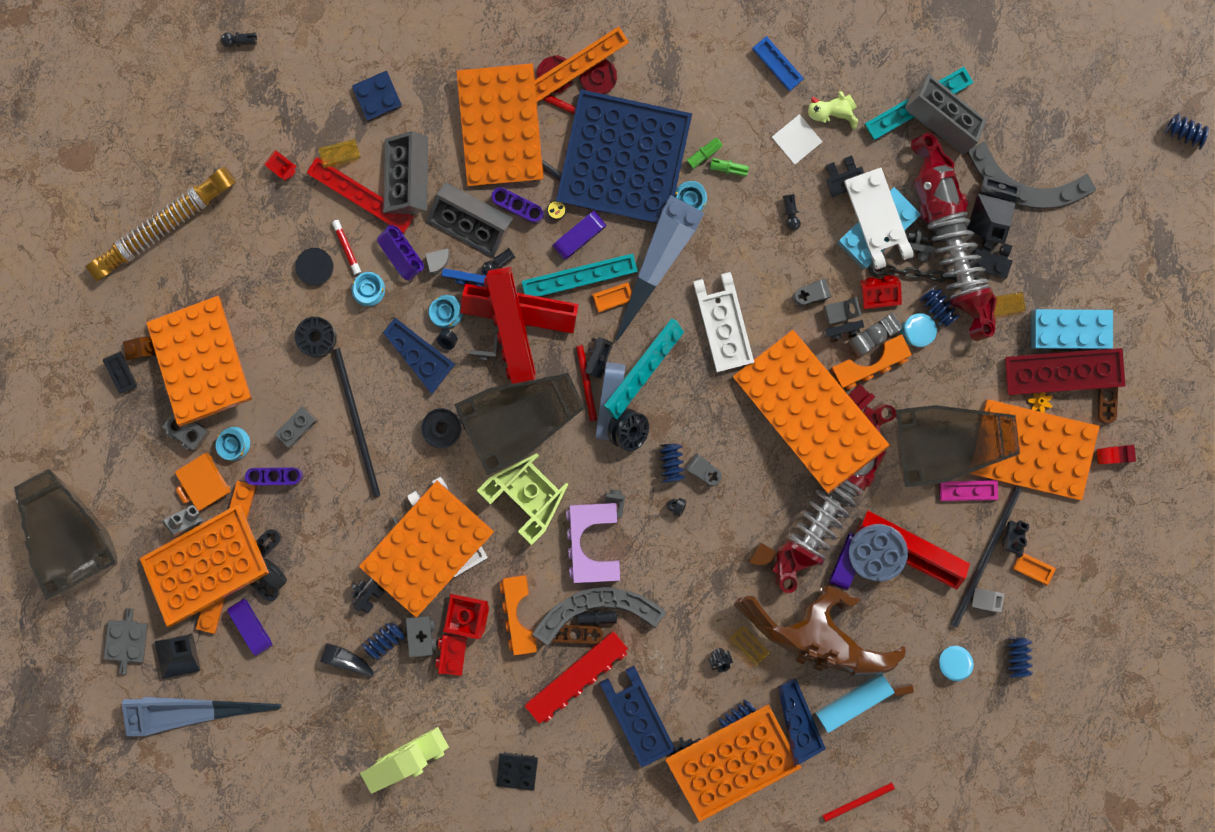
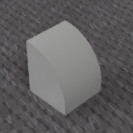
M449 249L426 254L431 274L438 273L447 266L450 259Z
M975 588L972 607L1001 612L1005 593Z

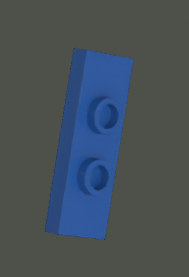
M767 36L752 48L753 52L789 92L804 80L803 76Z
M446 268L442 271L444 278L455 279V283L465 285L467 282H472L476 286L485 287L484 278L486 276Z

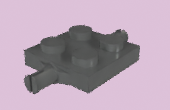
M126 608L125 619L108 620L104 659L120 662L119 674H127V665L130 662H144L148 623L134 621L133 608Z

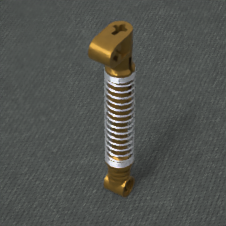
M226 166L220 168L199 186H193L188 189L186 195L182 193V198L177 197V201H172V205L167 204V208H162V212L157 211L156 216L152 215V220L147 219V224L142 222V228L137 226V231L132 229V235L127 233V238L122 237L121 240H116L110 248L111 251L107 250L102 256L88 263L85 268L94 280L98 282L112 272V269H116V266L119 267V263H128L130 260L135 259V256L132 254L134 251L140 255L137 249L141 248L145 251L142 247L144 244L150 248L147 243L148 241L155 244L153 241L154 237L160 241L157 235L161 233L165 237L162 231L165 230L170 233L169 230H175L174 227L176 225L180 226V222L183 221L185 223V218L190 219L189 215L193 214L195 216L194 212L196 210L200 212L199 208L204 209L207 207L210 200L237 182Z

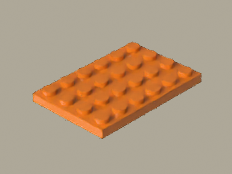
M533 63L456 70L467 186L544 179Z
M219 296L146 322L179 427L252 400Z
M986 399L969 474L1082 500L1099 426Z
M436 480L359 567L410 613L418 617L494 533V530Z
M238 504L140 558L167 627L174 626L269 574L242 507Z
M769 704L666 758L668 766L699 822L801 769L800 764L794 766L790 744Z

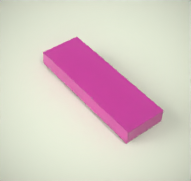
M998 481L939 482V501L998 500Z

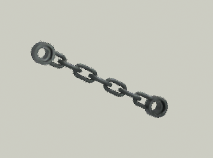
M873 263L869 267L871 275L875 277L881 275L893 276L895 273H902L905 277L914 279L927 276L932 281L943 282L946 279H952L954 282H957L958 280L957 275L949 277L941 275L943 279L932 278L934 277L932 273L944 274L945 272L932 270L929 273H924L918 268L906 267L904 270H898L893 265H886L887 268H893L890 270L892 273L885 272V267L881 268L880 272H876ZM907 270L918 271L915 273L918 276L907 275L909 274Z

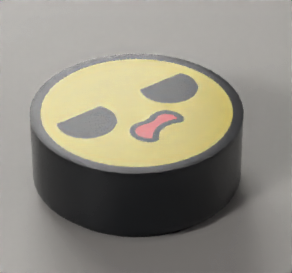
M554 200L549 203L547 213L553 220H560L566 215V206L564 203Z

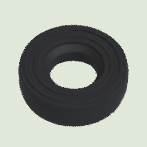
M263 558L269 574L262 578L274 588H282L287 582L286 576L273 562Z

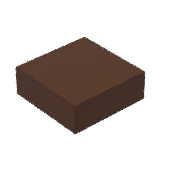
M910 683L892 687L895 692L893 695L895 696L914 692L913 685Z

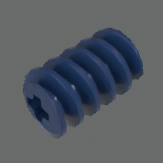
M1177 113L1170 119L1164 131V134H1166L1170 130V137L1172 138L1175 134H1178V141L1185 137V144L1192 140V147L1199 143L1198 149L1201 150L1208 138L1209 127L1204 126L1202 128L1201 123L1195 124L1194 120L1188 121L1186 116L1181 118V115Z
M935 286L921 296L919 301L926 300L924 307L931 306L928 313L935 312L933 320L940 319L937 325H945V328L959 318L960 314L953 315L956 308H948L951 302H944L947 296H939L942 289L935 290Z
M659 445L664 447L659 450V453L665 455L659 458L660 461L665 462L660 468L666 470L661 473L662 477H666L661 483L680 482V480L685 478L684 475L679 474L684 471V468L679 467L680 464L684 463V460L678 459V457L683 455L682 452L678 451L683 445Z
M392 621V625L385 623L386 630L379 628L380 635L373 633L375 640L368 638L369 645L361 644L373 660L375 658L380 660L382 658L380 653L386 655V648L392 650V643L397 645L399 644L398 638L402 640L405 638L404 633L395 622Z
M1008 637L1007 639L1013 641V643L1007 645V647L1013 648V651L1007 652L1008 655L1013 656L1012 659L1008 660L1009 663L1013 664L1008 670L1014 673L1008 675V677L1024 678L1032 675L1033 671L1028 670V668H1031L1033 664L1027 662L1033 658L1032 655L1027 654L1032 651V648L1027 646L1032 644V640L1024 637Z
M744 699V706L737 704L738 711L731 708V716L724 713L725 720L720 717L718 718L719 725L723 729L757 710L751 702Z

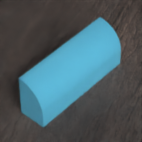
M883 674L876 675L815 713L825 730L829 733L895 692Z

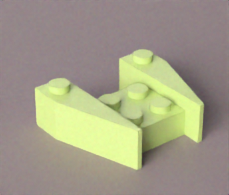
M537 453L491 476L477 490L490 505L505 491L531 517L518 531L531 545L546 531L568 486L565 483L558 490L532 464L539 457Z
M437 727L378 759L377 763L360 774L372 794L410 775L413 778L423 773L422 769L428 765L427 760L431 758L436 760L445 755L444 751L449 746Z

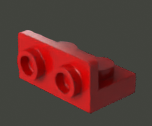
M888 275L881 279L866 278L860 281L864 309L902 305L901 282L898 277Z
M444 634L443 639L439 638L438 650H441L440 658L437 657L435 669H439L438 674L462 676L467 637Z

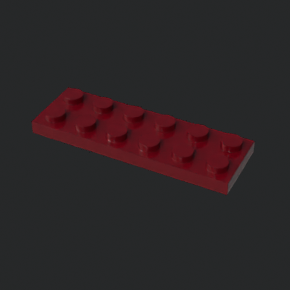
M1123 348L1005 357L1008 395L1126 386Z

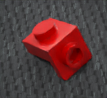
M274 150L263 164L284 181L287 178L290 179L296 172V165L277 150Z

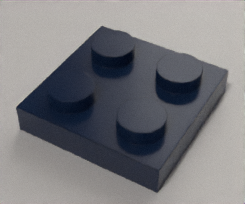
M387 70L352 85L367 121L403 107Z

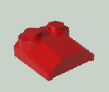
M450 594L443 632L481 639L486 629L489 613L488 601Z

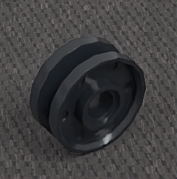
M312 316L298 324L295 330V342L302 353L310 357L321 358L333 351L337 343V334L329 321L321 317ZM319 332V341L313 342L311 339L312 335Z
M434 409L427 413L422 421V436L433 447H450L461 436V421L457 414L449 409ZM439 423H445L447 426V431L443 434L437 432L436 427Z
M626 408L618 419L612 418L608 426L609 441L626 451H634L641 447L649 433L648 418L644 414L630 408Z

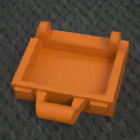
M208 453L202 454L175 471L181 482L176 489L183 503L192 501L198 511H202L231 492L230 486L226 484L212 461V456H209Z

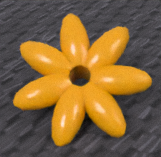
M1033 393L1035 398L1029 399L1028 402L1034 404L1032 410L1039 408L1040 412L1044 413L1045 407L1052 408V405L1047 401L1051 400L1053 396H1045L1046 393H1040V395L1039 393Z

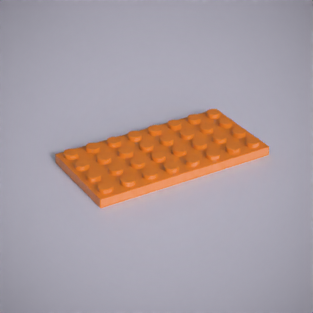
M794 330L790 331L754 359V363L748 364L733 376L734 380L827 494L831 493L890 447L889 443Z

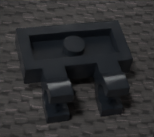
M852 155L843 159L848 169L847 172L838 174L835 162L825 166L830 176L825 181L831 198L848 192L844 183L845 180L864 174L862 166L856 168Z
M984 239L981 250L975 249L973 254L981 256V259L970 267L985 268V273L1007 279L1013 262L1008 259V256L1013 246L1006 243L1003 244L1000 255L997 256L989 253L994 242Z
M863 320L827 328L823 330L824 337H830V343L837 342L838 338H842L841 334L847 332L849 338L855 337L858 333H861L860 329L864 328Z

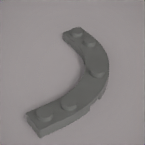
M985 141L972 147L967 152L982 179L986 175L1021 186L1018 203L1015 202L1021 206L1039 209L1060 207L1075 202L1096 191L1088 173L1068 184L1055 188L1042 189L1023 185L1009 177L998 166Z
M613 587L592 588L575 593L561 603H558L544 617L533 632L532 637L548 647L568 621L583 612L597 608H614L629 612L653 628L658 626L666 611L632 591L628 592Z

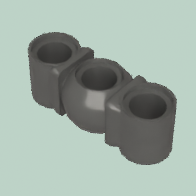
M892 312L849 340L848 343L859 358L903 329V327Z

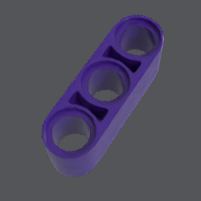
M501 187L494 189L492 192V200L496 206L533 224L540 223L543 220V210L539 205ZM504 193L506 198L504 201L498 202L495 199L496 195ZM514 202H522V209L514 210L512 207ZM532 210L540 211V216L537 219L530 217Z
M593 211L558 239L552 247L565 261L600 233L607 225Z
M389 225L377 237L379 246L403 279L410 281L423 270L424 264L398 227Z
M296 467L250 468L245 473V480L250 485L299 484L304 477L302 470ZM293 470L298 474L296 481H291L289 478V474ZM254 471L258 472L260 476L257 482L251 479V474ZM273 471H276L279 475L278 480L275 482L270 479V474Z
M851 532L846 538L829 580V584L845 591L849 589L856 573L849 559L850 543L855 536Z
M242 599L227 608L230 617L255 656L273 646L271 639L246 599Z

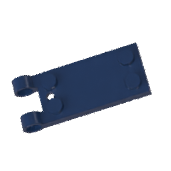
M633 665L625 669L633 685L615 693L609 678L601 681L600 685L642 768L676 751ZM627 693L631 695L629 699L625 698Z

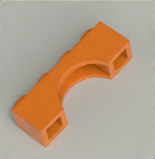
M899 335L882 343L881 356L872 366H860L849 359L832 367L831 371L838 384L848 390L857 386L855 382L860 379L865 382L873 378V373L880 371L882 374L890 370V365L896 362L899 366L909 361L907 357L912 354L903 335Z
M527 575L505 577L503 582L500 583L501 594H505L506 601L503 602L504 613H508L509 619L505 621L506 630L511 632V639L508 640L509 650L513 651L514 655L537 652L536 639L532 637L534 631L522 626L517 617V606L520 600L529 594Z

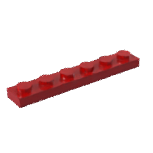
M318 157L315 158L307 171V174L387 224L398 227L404 234L414 220V217L410 214L383 213L384 198Z

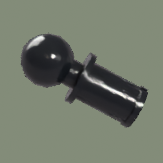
M226 32L220 38L221 44L227 48L232 47L234 44L237 47L241 45H257V41H255L257 40L256 32L241 34L236 32L235 36Z
M795 194L783 196L786 211L784 215H788L786 226L789 230L796 231L800 228L801 221L796 217V213H799V211H797Z
M508 247L498 256H493V262H485L481 268L482 273L486 276L489 270H495L497 267L502 268L506 263L516 258Z

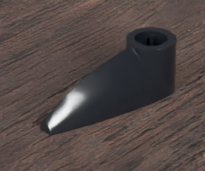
M325 643L320 662L373 677L374 671L359 656L342 647Z

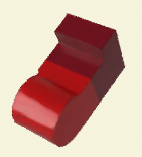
M1135 445L1097 449L1098 464L1136 462Z

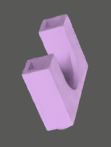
M616 503L570 505V509L566 510L567 521H571V529H567L568 540H572V548H568L569 559H573V567H569L570 579L574 578V583L620 581L619 560H591L583 553L580 546L581 535L590 525L617 523Z

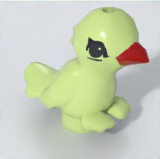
M839 91V97L830 102H823L812 96L811 104L808 108L810 118L825 123L826 120L830 121L828 116L832 115L837 118L846 119L850 122L851 128L856 130L858 119L853 115L852 110L856 109L857 106L850 95L845 97L843 92Z

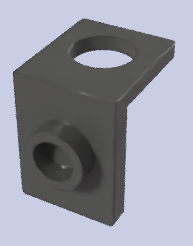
M857 297L823 306L828 324L861 316ZM851 303H852V304L854 305V307H855V313H854V314H853V313L851 312V310H850V304H851Z
M495 333L493 352L470 350V354L478 356L480 360H489L490 357H497V333Z
M610 489V493L606 492L605 503L618 502L620 508L617 511V517L622 518L625 495H622L620 490Z

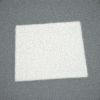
M800 114L772 136L794 164L798 163L822 143V140Z

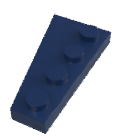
M396 318L392 320L383 332L433 395L456 364Z
M794 678L779 685L778 690L795 766L812 758L826 748L797 679Z

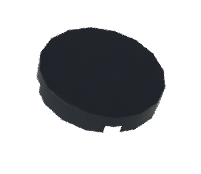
M320 248L304 250L295 262L297 276L304 283L311 286L325 284L333 274V260L326 251Z

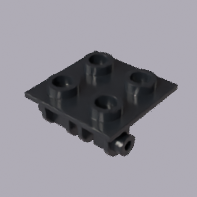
M505 751L500 753L496 786L534 791L538 757H535V755L523 756L522 753L521 756L517 755V753L514 755Z

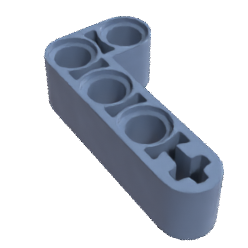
M606 363L595 439L609 441L608 426L612 417L604 405L623 382L625 364Z

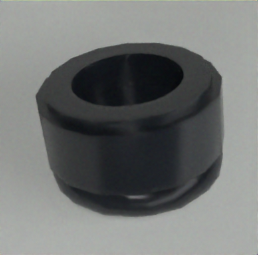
M448 329L442 330L437 338L438 344L442 348L449 350L453 349L458 341L457 335Z
M682 498L678 500L671 499L667 503V508L673 512L674 516L679 518L685 510L687 501Z

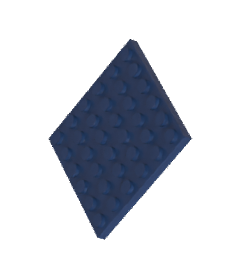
M580 89L556 202L657 224L669 196L675 197L692 113Z

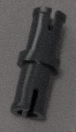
M595 611V613H581L578 615L579 625L596 624V626H600V624H617V611L602 613Z

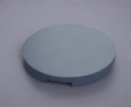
M873 524L859 530L853 537L849 547V559L854 570L863 578L879 582L890 580L900 574L908 557L907 544L903 536L896 529L883 524Z

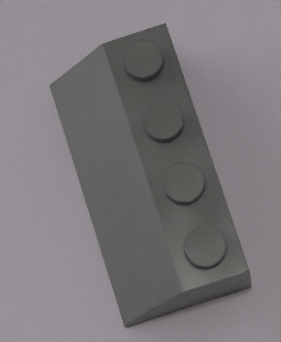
M929 73L910 96L905 107L912 116L920 120L926 127L930 128L962 155L979 142L986 123L985 118Z
M411 131L386 138L383 213L416 214L427 211L428 136Z
M445 182L436 194L426 222L493 257L507 234L513 218Z

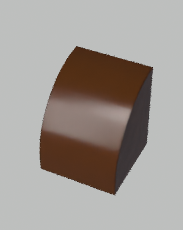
M760 542L748 562L754 565H765L771 562L778 552Z

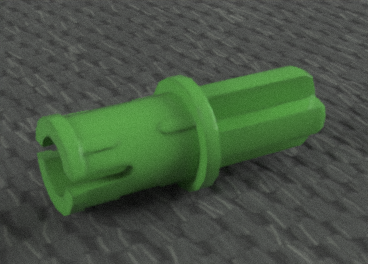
M716 137L704 147H699L700 150L686 160L695 169L704 160H709V157L723 145Z
M712 158L710 170L727 173L726 175L731 173L746 177L749 167L733 163L732 160L724 161Z

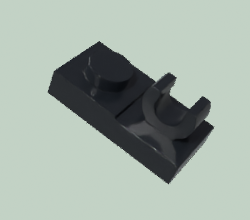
M984 175L980 192L1018 203L1021 186Z
M598 337V339L592 338L591 340L596 343L595 348H588V351L593 354H591L590 360L587 362L585 373L601 379L613 342Z
M121 351L102 359L119 394L138 386Z

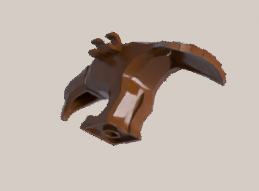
M826 585L820 588L817 599L804 608L802 620L786 627L778 626L768 616L754 596L737 598L734 606L770 641L799 655L796 659L798 663L804 664L805 661L810 662V660L817 662L813 669L818 671L830 667L850 673L851 676L880 675L895 669L898 663L905 657L906 649L904 646L887 653L871 651L859 646L841 631L831 619L829 614L831 607L837 606L841 610H850L859 603L861 598Z

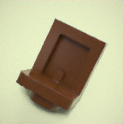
M139 337L123 341L126 360L156 355L151 337Z

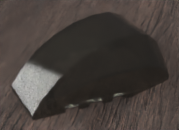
M569 373L492 387L454 404L463 428L487 475L522 460L585 409Z
M939 405L895 410V431L899 464L905 487L945 483L1020 454L1016 415Z
M50 469L14 487L18 510L22 518V530H24L26 538L25 545L29 553V564L46 600L71 593L104 576L118 564L114 544L107 529Z

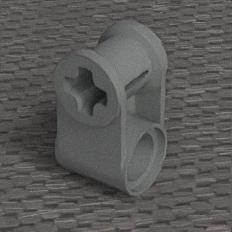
M821 279L799 288L793 295L794 303L797 306H806L832 297L826 279ZM801 293L807 296L804 300L798 298Z
M697 453L685 468L709 485H717L722 479L721 472ZM717 472V478L719 479L710 482L708 473Z

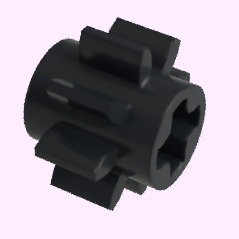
M722 648L712 651L711 657L708 658L712 670L716 669L720 673L729 670L730 664L733 663L729 650L725 652Z

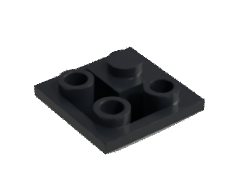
M977 193L967 230L986 240L1005 244L1015 202Z
M193 633L155 641L162 679L201 671Z

